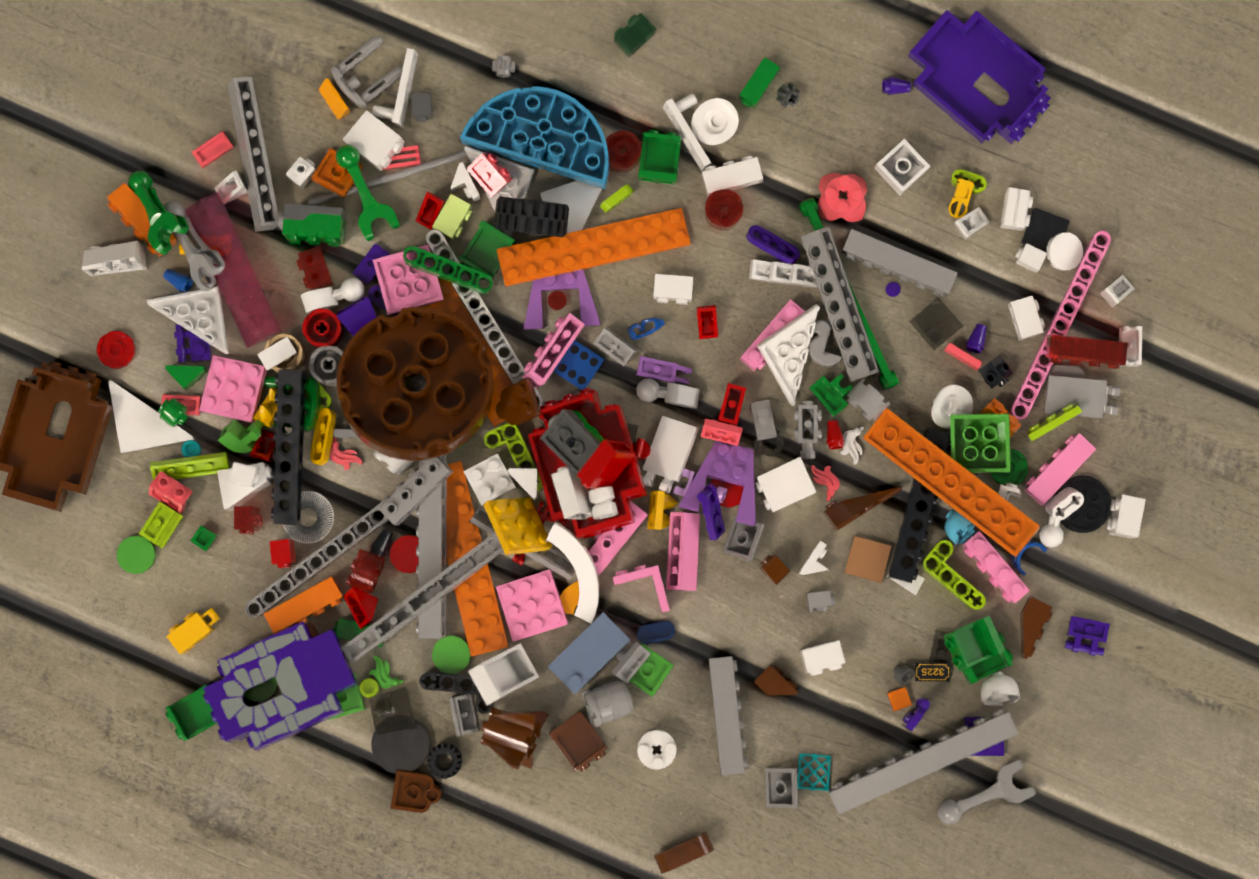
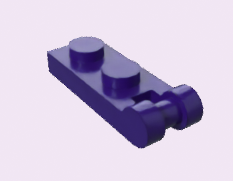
M707 484L704 490L698 493L697 498L702 503L709 539L717 540L725 532V526L717 489L713 484Z

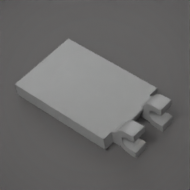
M1048 374L1044 413L1052 414L1055 412L1058 414L1063 411L1062 408L1065 405L1077 402L1082 412L1076 416L1102 418L1103 413L1117 415L1118 407L1114 404H1107L1108 394L1120 396L1121 388L1119 386L1106 385V379Z

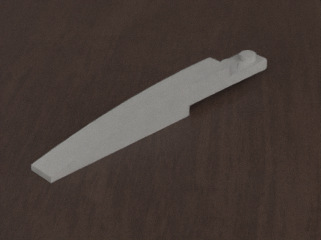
M496 532L341 647L351 663L354 664L383 641L388 640L502 553L504 550Z

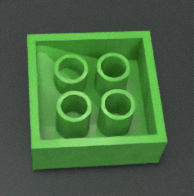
M952 413L950 415L952 459L971 473L1011 471L1009 414Z

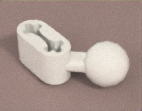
M348 278L343 281L339 289L333 290V287H326L305 292L300 296L306 314H310L315 309L323 308L329 310L338 306L337 301L342 299L350 302L359 300L364 294V285L357 278Z
M1072 487L1063 489L1046 503L1045 510L1050 517L1048 524L1042 527L1039 533L1041 543L1046 547L1053 548L1062 543L1064 533L1060 527V521L1083 505V495Z

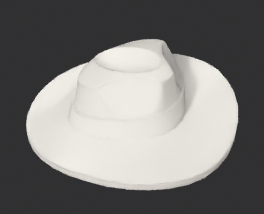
M714 98L707 100L693 114L691 121L693 134L700 142L707 145H718L726 142L734 135L738 128L739 117L737 110L725 99Z
M947 385L934 398L931 414L935 424L942 428L951 429L950 415L952 413H972V396L965 388L959 385Z

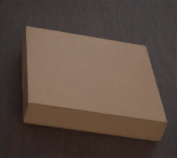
M854 536L844 573L882 583L892 546Z

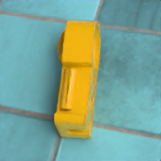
M958 178L957 181L959 183H957L955 189V197L952 196L948 207L950 215L954 218H962L966 215L974 186L973 181ZM958 201L955 214H953L951 206L954 202ZM963 203L965 210L959 215L961 204Z

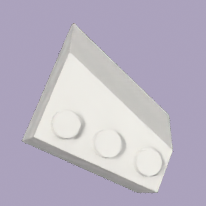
M138 241L111 244L106 247L93 246L90 247V250H85L83 254L82 271L90 276L147 269L145 247Z

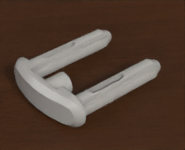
M380 36L373 37L337 66L332 65L331 67L333 78L339 89L359 108H367L368 102L396 82L402 75L403 65L396 66L360 95L354 91L361 85L357 78L353 76L348 81L343 78L346 72L380 47L383 42Z

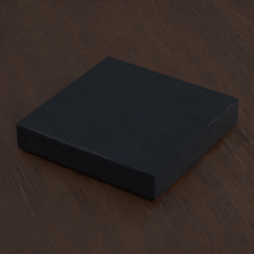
M1034 207L1030 216L1029 226L1026 227L1020 244L1025 245L1027 243L1046 252L1049 240L1058 233H1066L1070 220Z

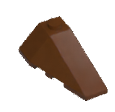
M897 487L843 500L838 503L834 500L825 506L827 510L823 513L836 532L902 489Z

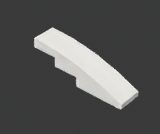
M751 260L749 279L818 288L810 266Z

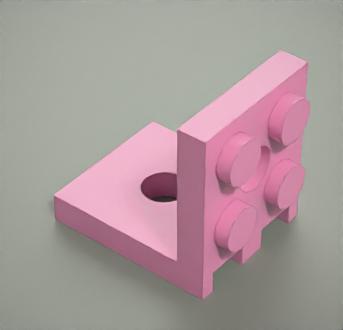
M646 565L634 567L635 571L630 573L627 570L616 572V576L613 577L615 585L652 576L661 612L670 611L658 565L646 568Z

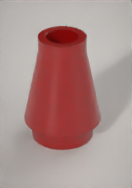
M838 420L828 421L826 445H828L830 450L843 448L845 440Z

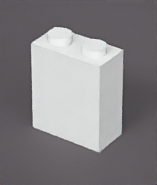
M367 110L342 139L346 144L355 146L360 156L380 171L390 165L391 158L395 153L398 154L404 146V140L401 136Z
M568 466L559 468L557 473L552 474V479L564 518L585 520L592 517V507L594 504L590 503L588 492L593 489L584 487L581 484V479Z

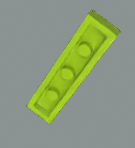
M227 452L150 462L153 480L161 471L173 479L218 474L217 471L230 469Z

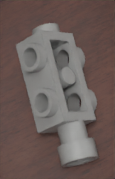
M802 401V405H798L797 409H794V421H797V428H794V440H798V444H802V451H800L801 459H816L814 444H817L818 440H821L822 437L821 428H818V421H821V409H818V405H813V401ZM805 412L810 414L809 419L804 418L803 414ZM804 432H810V438H805Z

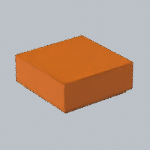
M906 687L887 693L893 711L912 705Z

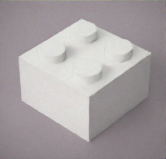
M903 139L876 164L874 169L901 196L931 166Z
M498 453L463 471L482 506H484L483 504L487 500H497L517 489Z
M1119 495L1115 497V500L1112 499L1110 508L1112 516L1108 519L1106 529L1109 530L1108 534L1129 539L1138 538L1146 499L1128 495Z
M839 640L799 650L805 673H810L811 676L822 674V669L829 668V671L842 668L841 664L845 663Z

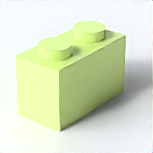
M450 194L432 226L433 230L440 231L442 235L453 241L455 237L459 238L464 229L462 227L464 221H469L472 216V206Z

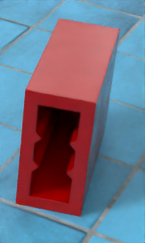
M604 439L577 476L581 479V484L588 489L611 487L635 456V453L623 441Z

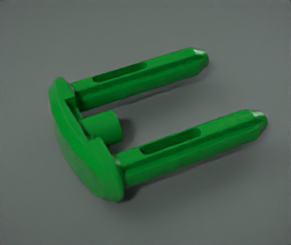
M265 376L263 387L278 388V385L275 383V377ZM313 376L305 380V390L309 393L308 398H305L307 414L304 417V429L306 432L312 430L316 425L320 409L319 384ZM287 385L286 389L293 390L292 385ZM285 424V427L292 428L291 424Z

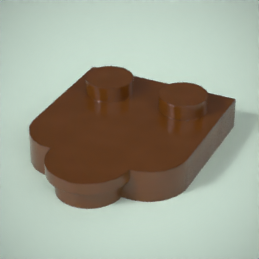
M524 379L503 389L501 392V401L496 406V413L499 418L506 419L510 425H520L541 416L531 379Z
M397 769L390 809L424 813L430 808L431 804L437 803L442 795L441 789L434 784L433 778L429 774Z

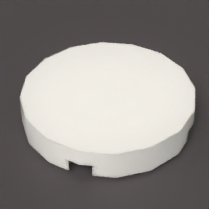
M1058 233L1048 242L1046 249L1047 258L1054 268L1058 270H1071L1081 262L1083 256L1081 241L1072 233Z

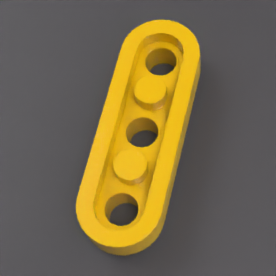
M322 408L319 411L310 452L311 462L320 466L325 465L329 460L336 423V413L329 408Z

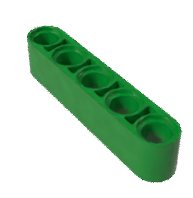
M409 246L404 250L403 261L412 268L480 294H487L492 289L493 280L488 274L415 246ZM413 252L417 255V258L409 260L406 255ZM427 259H432L435 265L427 267L424 262ZM445 266H450L453 272L445 274L442 269ZM463 273L470 274L471 279L469 281H463L461 279V275ZM479 281H488L489 287L481 288Z

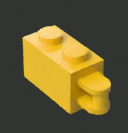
M213 608L206 611L203 615L198 612L195 614L192 612L184 618L185 622L180 626L178 624L173 626L169 630L170 634L166 637L178 653L184 655L214 631L211 626L218 622L220 617ZM207 616L212 620L209 623L205 620Z

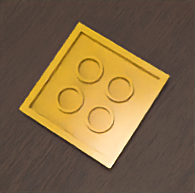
M530 497L487 500L483 504L505 555L548 551L552 548L551 542L546 540L548 535Z

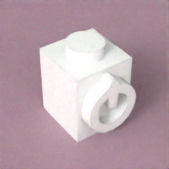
M299 157L288 170L286 176L300 188L304 189L316 171L314 168L315 164L308 158L304 160Z

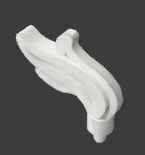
M863 426L848 430L843 434L845 443H843V451L840 453L841 455L850 453L854 460V465L859 460L857 451L862 455V448L855 439L864 430Z

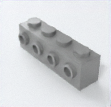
M440 457L423 460V465L419 469H414L408 475L410 478L405 483L401 482L395 488L396 492L392 496L388 495L382 500V506L379 510L393 525H400L454 472Z

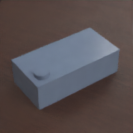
M603 612L548 667L576 694L630 639Z

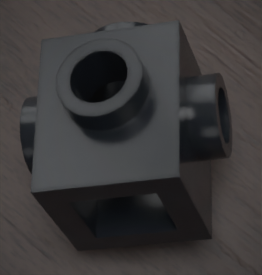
M1000 355L978 370L991 389L997 385L1002 387L1009 382L1008 377L1013 374L1009 365Z

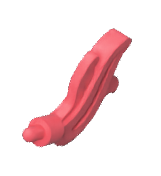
M333 437L330 450V459L333 462L343 465L344 470L350 468L349 463L351 462L363 464L360 457L352 455L357 454L356 451H341L337 438Z
M812 465L811 471L815 476L813 480L820 485L827 486L826 500L830 501L835 491L840 487V482L830 471L831 466H827L824 471H821Z

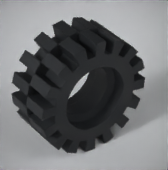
M448 743L436 745L427 756L429 771L434 776L444 779L456 775L461 769L463 762L460 750ZM447 753L451 756L452 764L449 768L444 769L438 765L437 759L440 754Z

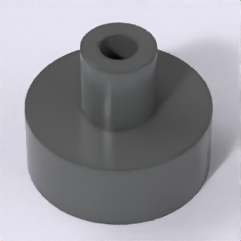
M897 665L894 668V679L901 685L908 683L914 675V670L908 665Z

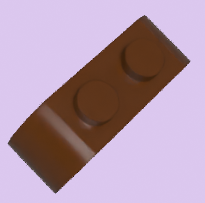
M707 831L663 849L653 856L661 874L705 856L715 849Z

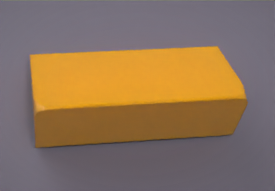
M326 78L319 87V92L337 119L340 120L350 114V110L329 78Z

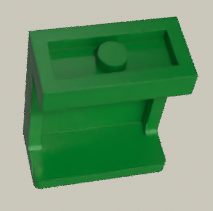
M648 130V133H643L638 181L676 185L681 136L673 132H667L666 135L659 134V131Z
M482 220L478 225L479 229L462 256L460 255L458 259L462 261V265L488 274L493 279L500 268L496 249L512 246L516 243V240L501 230L495 229L487 221Z
M990 615L943 635L945 645L950 650L953 663L959 671L1005 652Z
M997 632L1003 644L1005 642L1001 632ZM1005 649V652L979 662L970 668L962 670L968 684L972 685L984 677L1013 665L1011 661L1013 656L1009 649Z
M205 684L197 691L165 707L167 710L165 715L170 723H174L177 728L175 733L180 740L188 741L217 724L211 717L210 712L212 708L210 704H207L203 697L205 693L203 688L209 684Z

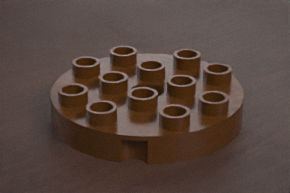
M426 307L401 308L400 313L395 317L380 315L368 322L353 336L346 346L337 371V394L343 414L350 428L362 442L373 450L400 460L420 461L433 459L448 454L462 446L478 431L485 421L494 393L492 367L486 354L485 346L478 335L459 318L444 311ZM422 375L426 380L425 388L418 392L408 391L405 387L406 379Z

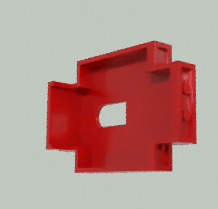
M591 388L583 389L577 395H565L559 401L550 400L545 402V405L540 406L541 416L539 418L544 421L546 428H536L533 430V433L528 434L554 523H562L571 519L564 518L552 479V474L557 473L559 468L567 465L540 439L548 429V422L551 417L559 414L562 409L579 411L587 419V422L599 431L603 438L623 441L635 453L622 407L616 404H609L603 409L598 392ZM636 453L611 485L615 496L612 502L616 503L618 514L604 519H593V516L585 520L572 519L578 539L583 540L636 523L630 500L648 495Z

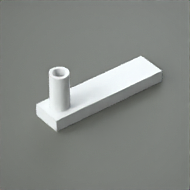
M407 48L395 109L374 105L372 115L375 117L390 119L395 126L399 127L404 126L418 53L415 49Z
M690 94L675 103L671 98L665 102L663 109L700 170L703 171L709 167L711 162L681 114L684 110L697 104V99L694 94Z

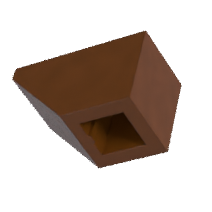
M768 555L760 563L762 565L760 570L775 585L790 572L776 555L772 557Z
M768 665L753 681L767 695H796L798 693L795 690L797 685L790 679L786 681L781 676L783 672L776 665L774 667Z

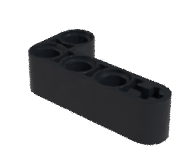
M429 672L424 673L420 677V686L425 690L476 694V709L480 714H488L491 708L494 707L493 702L487 711H483L480 708V702L484 699L471 676ZM430 676L431 680H438L437 676H440L439 688L436 687V683H432L428 687L427 683H424V679ZM446 677L453 680L451 688H446L443 685V680ZM465 679L472 681V688L470 690H465L462 686V682Z

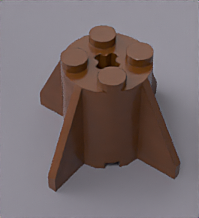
M492 707L488 721L484 720L481 731L484 734L480 743L490 747L510 767L519 769L523 765L531 769L533 766V753L537 746L535 744L536 737H540L541 729L549 714L542 711L506 712Z

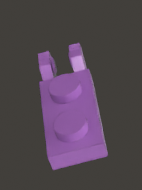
M640 356L636 376L689 385L690 380L678 378L675 375L676 371L687 374L692 373V369L678 366L676 363Z

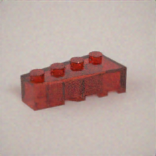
M1047 335L1045 358H1051L1050 362L1054 363L1070 360L1069 364L1081 365V362H1088L1089 366L1100 367V364H1106L1108 368L1119 369L1120 366H1126L1128 343Z

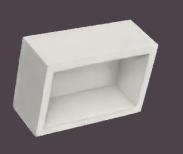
M521 643L468 671L486 705L539 678Z

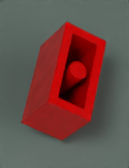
M727 384L718 422L737 426L746 387Z
M294 540L269 541L272 565H277V568L280 569L291 568V564L296 563Z

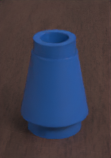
M170 268L163 275V278L180 292L189 291L193 284V279L190 278V275Z

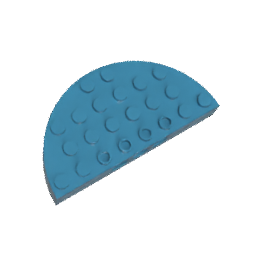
M532 87L516 88L501 93L480 107L475 115L470 118L461 134L460 140L462 144L606 190L609 179L610 160L602 129L591 112L580 104L579 101L558 90Z

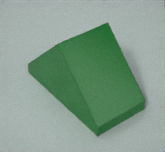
M165 365V369L185 390L191 388L207 373V368L204 366Z

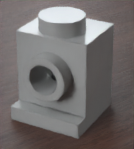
M830 590L806 594L808 613L813 612V608H816V611L819 612L828 610V606H835L834 594H830Z

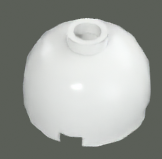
M1002 672L993 673L991 677L982 683L981 701L984 702V705L1003 706L1002 702L1009 701V704H1012L1020 699L1016 681L1008 675H1003Z

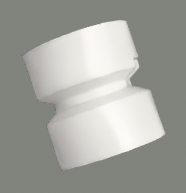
M602 487L588 492L590 503L594 504L592 507L593 519H604L618 514L617 505L615 502H612L615 498L613 487Z

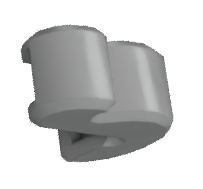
M819 320L816 322L813 333L817 337L811 341L808 347V354L814 363L823 367H833L840 362L842 357L824 352L831 325L826 320Z

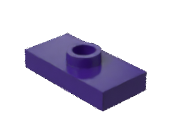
M375 243L352 274L369 285L376 276L373 260L391 254Z

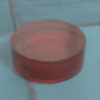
M554 291L548 296V305L552 310L559 311L566 306V296L562 292Z

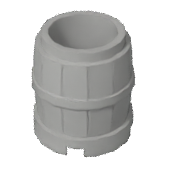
M623 681L604 683L592 690L587 689L581 692L582 699L587 701L585 702V710L593 728L602 726V723L616 721L630 714V711H633L632 700Z

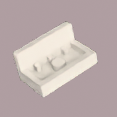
M1006 483V486L1001 485L998 493L1007 501L1010 495L1017 497L1022 495L1017 485Z

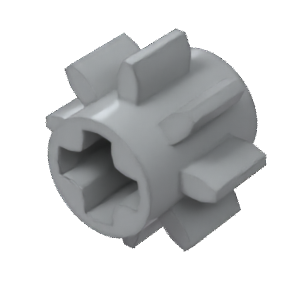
M497 56V61L492 62V70L496 72L497 77L508 78L511 72L515 73V62L511 61L509 56Z

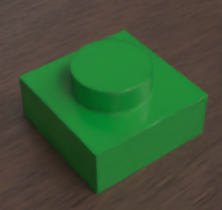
M200 525L190 542L207 552L218 536Z

